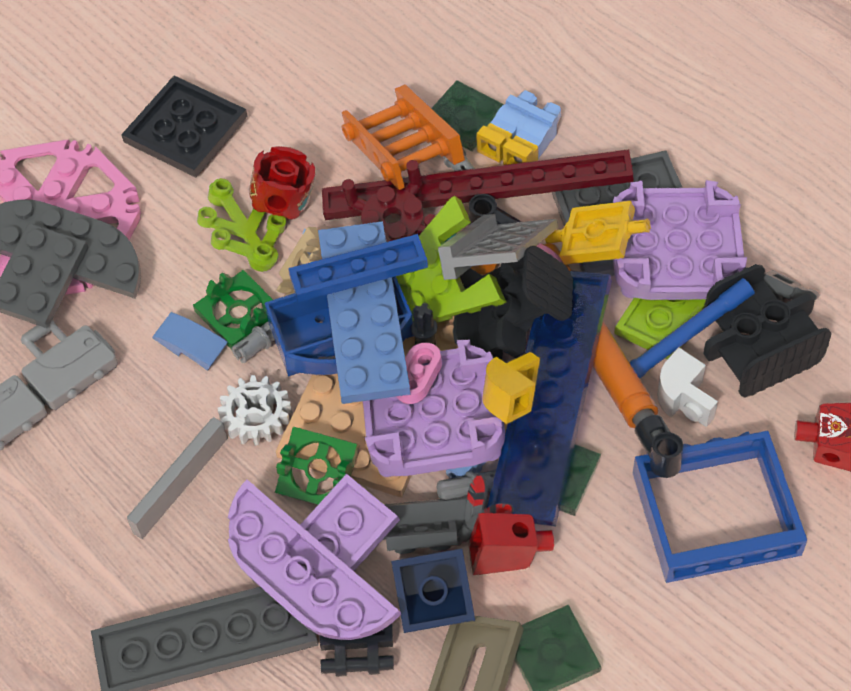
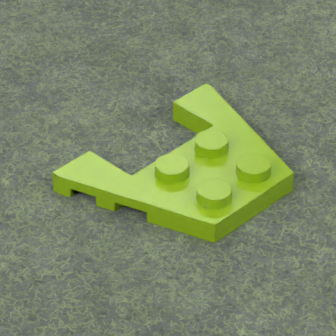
M456 196L449 199L419 235L427 257L428 268L396 276L412 313L413 321V308L421 306L423 303L430 305V310L433 311V319L436 323L453 319L454 315L465 312L471 314L481 311L482 307L490 305L496 307L506 303L497 279L490 274L466 290L460 277L448 280L443 278L438 247L445 243V240L471 223L461 199Z

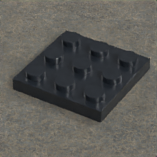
M174 75L121 135L124 143L196 178L248 117L247 110Z

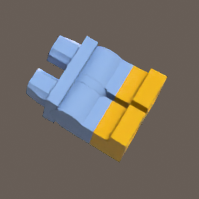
M524 90L518 97L510 94L506 99V104L498 110L495 118L487 127L483 125L476 133L477 152L499 163L503 160V165L517 164L518 162L514 159L515 156L522 159V163L538 161L550 141L557 135V123L561 117L560 106L550 102L543 109L536 107L537 97L527 90ZM489 144L496 146V151L490 149Z

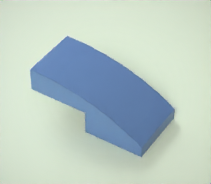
M173 312L168 315L152 337L177 356L183 353L207 371L228 343L207 328Z

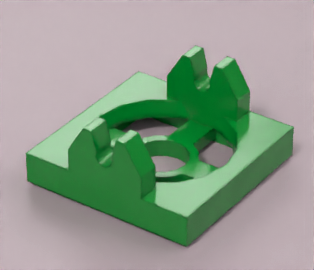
M242 270L232 278L228 274L221 273L217 284L210 280L206 289L207 295L193 304L194 311L218 336L228 342L226 345L232 350V346L251 334L255 326L261 327L268 322L265 302L273 299ZM242 290L251 292L254 295L243 301L234 300L229 294L233 291ZM221 301L227 307L226 314L217 320L214 309L216 304ZM262 303V309L257 307L254 308L258 304ZM236 306H243L248 310L247 314L242 318H233L230 315V311ZM231 323L240 324V328H230L227 326Z
M293 427L288 444H285L281 449L282 460L276 466L279 478L275 493L319 505L330 492L317 494L320 483L326 481L329 477L333 478L334 488L346 474L351 477L360 445ZM319 443L315 456L310 457L308 460L295 457L305 446ZM330 447L340 457L341 462L337 468H333L327 458ZM316 459L324 460L327 465L325 476L319 479L312 477L309 471L311 462ZM292 467L305 471V475L309 479L306 491L302 490L295 482Z

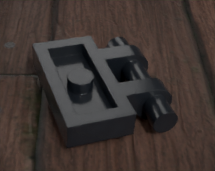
M392 623L375 634L359 639L339 640L320 635L321 651L335 650V658L321 659V674L335 673L336 677L347 676V672L368 671L369 675L380 674L381 670H394L393 655L379 656V647H393ZM367 648L366 657L347 658L346 649Z

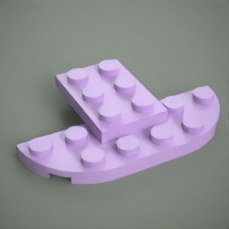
M346 474L299 525L246 479L236 493L229 510V547L240 568L306 628L321 636L339 640H352L367 637L383 630L401 615V612L354 572L400 521L395 513Z

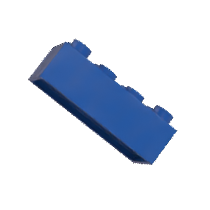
M395 276L392 277L403 342L406 338L414 336L411 331L413 319ZM294 293L265 302L269 326L288 377L298 373L314 375L338 374L327 295L298 302Z

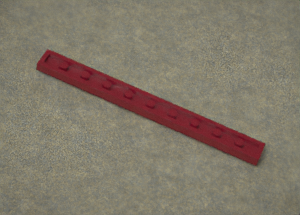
M630 150L422 175V186L415 196L421 201L423 208L444 206L453 196L461 199L462 203H469L471 198L478 194H488L494 199L630 183L634 182ZM409 177L403 178L405 187L409 183ZM386 180L355 184L358 197L367 201L382 187L389 186L393 189H398L391 181L387 182ZM342 186L322 188L323 215L325 220L361 216V211L347 205Z

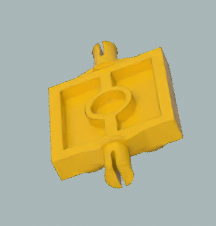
M631 201L572 208L566 225L562 229L551 233L545 238V242H562L559 257L564 265L620 259L625 256L630 236L636 233H649L651 224L648 218L633 221L635 207Z

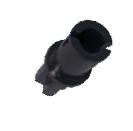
M423 303L421 306H415L413 308L414 321L411 325L412 334L415 336V345L419 343L436 345L435 334L438 327L433 319V311L430 310V305Z

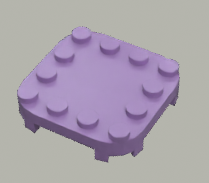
M706 180L704 188H643L642 181L631 182L630 188L614 197L613 203L631 201L635 207L633 221L648 218L651 229L649 233L632 234L628 239L624 258L613 259L614 275L617 284L621 287L622 294L627 298L646 300L706 299L708 291L716 282L745 269L747 257H744L739 217L741 204L738 196L733 197L729 192L717 187L718 182Z
M457 340L458 348L440 351L442 367L427 396L422 401L406 404L399 401L397 397L363 401L366 430L365 441L372 463L378 468L380 475L384 477L417 475L474 466L487 461H494L500 457L501 448L505 441L504 422L489 412L482 401L486 367L493 359L490 351L485 352L481 348L472 346L470 340Z

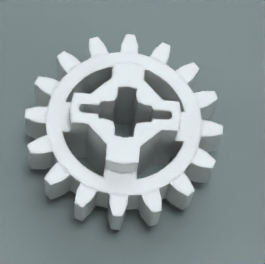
M251 375L250 382L245 383L240 378L238 379L239 387L235 388L230 385L227 387L229 396L220 397L222 406L218 407L220 421L223 422L225 430L228 429L231 439L239 435L241 444H245L250 438L253 439L256 446L259 445L260 438L263 437L268 442H271V434L273 432L279 435L283 434L281 424H289V413L292 412L288 392L286 390L281 391L278 381L270 385L269 377L265 376L261 382H257L255 375ZM276 403L277 408H276L275 413L273 414V413H272V410L274 409L273 404ZM237 406V407H238V409L236 410V415H237V416L234 418L233 413H234L235 407Z

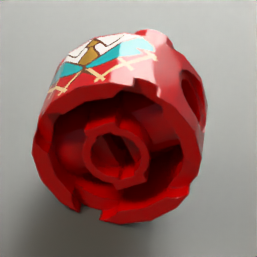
M276 146L271 147L270 152L265 154L264 150L260 152L254 160L249 186V196L252 199L253 209L258 212L284 216L288 219L298 218L300 212L307 207L310 201L315 179L314 164L311 162L310 165L306 161L307 156L304 153L291 147Z

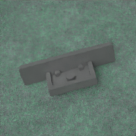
M467 497L384 504L400 519L383 539H386L387 551L395 550L396 553L407 554L414 552L415 548L429 547L434 551L449 549L450 545H458L457 532L465 522ZM488 497L486 498L484 509L489 507Z

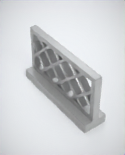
M495 214L481 216L438 247L444 280L457 279L472 266L518 262L524 257L527 248L537 246L558 228L557 219L497 224Z

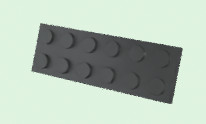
M261 587L91 630L101 691H149L318 646L316 634L302 625Z

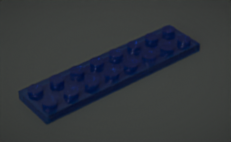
M569 271L573 277L572 314L570 318L565 321H559L546 313L534 319L525 354L532 352L540 358L531 412L507 424L505 441L501 449L487 508L499 503H509L514 508L512 514H530L534 519V524L556 527L612 279L610 274Z

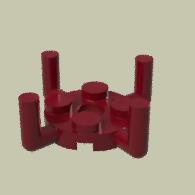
M410 160L406 164L409 183L404 190L385 186L380 188L368 201L358 197L353 180L346 179L342 182L347 205L361 211L362 224L383 221L386 242L415 234L419 236L435 217L433 214H428L424 217L422 203L415 196L422 186L419 164L415 160ZM391 214L401 216L400 220L394 223H387L385 221L386 217Z

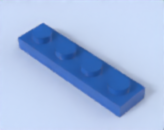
M415 234L291 267L288 270L297 301L302 302L428 268V261L419 236Z

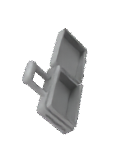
M52 320L48 329L36 325L22 335V344L33 353L36 359L22 368V374L28 385H25L16 375L11 376L0 384V451L4 449L7 443L24 431L31 430L32 425L46 416L45 404L56 411L116 368L118 362L114 354L115 350L96 330L93 331L89 326L85 325L67 337ZM52 331L61 342L43 354L34 342Z

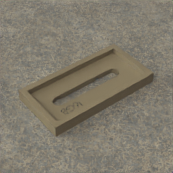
M475 616V621L450 625L428 691H463L469 673L468 667L471 666L475 651L479 647H486V652L473 691H505L524 630L521 623Z

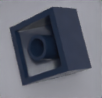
M462 548L391 561L404 633L475 621Z

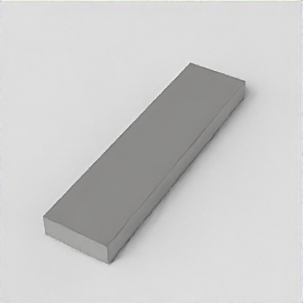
M215 417L211 418L127 516L134 535L143 539L225 443L227 436L223 422Z

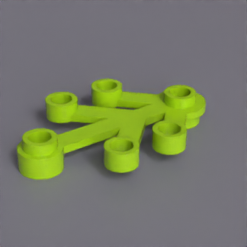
M216 179L209 186L208 200L215 206L224 207L232 221L217 217V212L211 207H203L198 211L197 223L201 227L215 229L211 236V245L215 249H225L246 256L249 265L256 271L264 272L270 270L278 260V252L274 245L279 234L285 230L286 218L271 214L268 217L266 226L268 231L261 242L256 232L266 212H258L253 209L247 220L233 198L234 189L231 183L226 179ZM230 234L244 238L246 243L230 239Z

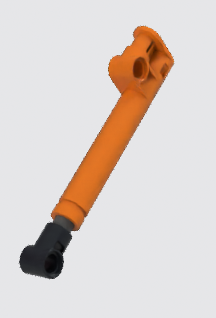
M542 244L560 256V250L555 244ZM565 264L573 277L572 314L565 322L620 413H622L629 427L635 428L634 431L637 438L650 457L651 471L659 477H674L681 470L684 445L682 439L678 435L671 433L662 417L657 415L658 407L650 397V394L568 264ZM546 313V314H544V315H542V316H540V317H538V318L547 316V315H549V314Z

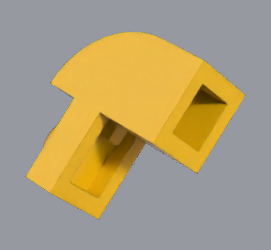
M529 352L508 363H505L498 357L493 358L488 363L482 401L486 409L504 423L508 424L531 412L540 358Z

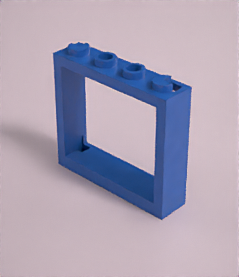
M748 431L738 437L728 439L718 437L710 439L706 443L692 446L684 444L679 473L757 458L783 532L675 554L671 552L649 479L659 476L651 471L648 454L635 457L632 473L666 583L802 556L808 540L769 431L750 434Z

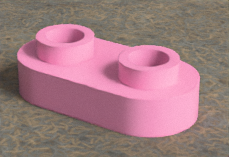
M419 343L413 346L406 355L405 361L410 389L413 390H410V395L396 396L399 401L406 404H414L422 401L427 396L442 367L440 350L431 343Z

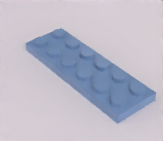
M383 221L318 230L322 259L386 242ZM392 277L328 294L327 300L342 404L410 395V385Z

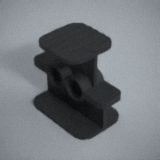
M537 246L527 248L524 257L518 262L501 263V267L483 276L469 268L459 276L465 290L490 274L497 279L506 303L496 307L494 305L482 307L481 311L471 314L465 312L454 315L453 339L457 346V340H470L472 346L481 348L485 352L490 351L493 358L498 357L501 360L503 351L514 358L524 355L526 332L531 328L534 319L546 313L559 321H565L570 318L572 314L573 277L568 268L551 254Z
M757 264L716 282L708 291L704 304L705 307L710 305L720 294L742 278L748 281L755 292L754 295L734 310L725 313L716 320L723 332L708 339L703 352L708 361L723 357L739 380L738 392L744 398L753 396L759 391L766 390L768 387L781 383L785 379H789L817 365L825 356L831 338V332L828 328L818 329L809 317L815 302L812 296L804 294L787 303L778 300L764 282V267Z

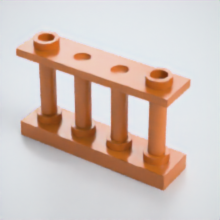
M405 84L395 88L397 101L394 102L395 105L359 121L348 110L342 112L344 124L341 125L347 141L352 140L378 167L387 182L391 181L399 190L405 188L401 172L407 170L406 164L410 160H415L420 164L438 155L441 157L445 156L453 165L465 160L460 135ZM398 116L401 118L405 117V119L371 134L367 131ZM410 129L418 130V132L384 147L380 144ZM423 142L432 143V145L396 160L393 157Z

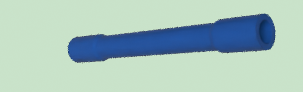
M744 278L740 279L720 294L710 305L644 354L631 360L630 364L638 377L641 379L647 371L673 353L678 347L680 348L725 313L734 310L754 295L755 292L748 281Z

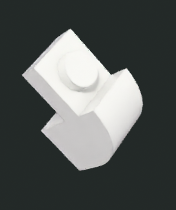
M679 347L667 359L661 369L657 393L659 404L669 417H672L680 409L688 419L694 422L698 421L707 427L715 417L718 401L698 389L703 382L706 365Z

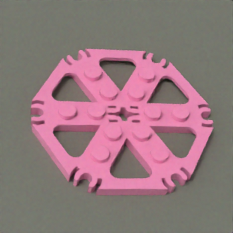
M68 139L0 151L2 159L0 157V199L3 202L36 200L108 224L119 223L117 229L130 240L141 219L139 204L130 205L140 202L137 189L96 146L93 151L91 144H87L86 148L79 152L78 142L73 140L70 143ZM54 155L57 160L39 191L15 168L17 162L22 159ZM92 167H98L114 183L113 189L109 192L73 198L89 169ZM2 254L0 256V277L11 258ZM73 278L65 295L85 292L84 285L90 289L93 285L83 282V285L80 283V280Z

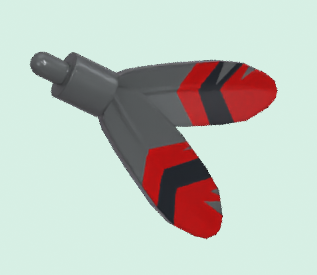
M482 475L476 476L469 486L465 522L457 532V546H460L463 541L468 542L478 513L512 514L514 511L513 506L509 503H499L484 509L488 486L486 479Z

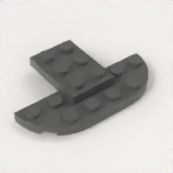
M13 200L0 204V254L11 257L0 277V313L48 329L73 278L136 299L141 282L140 263L131 242L120 230L103 221L41 201Z

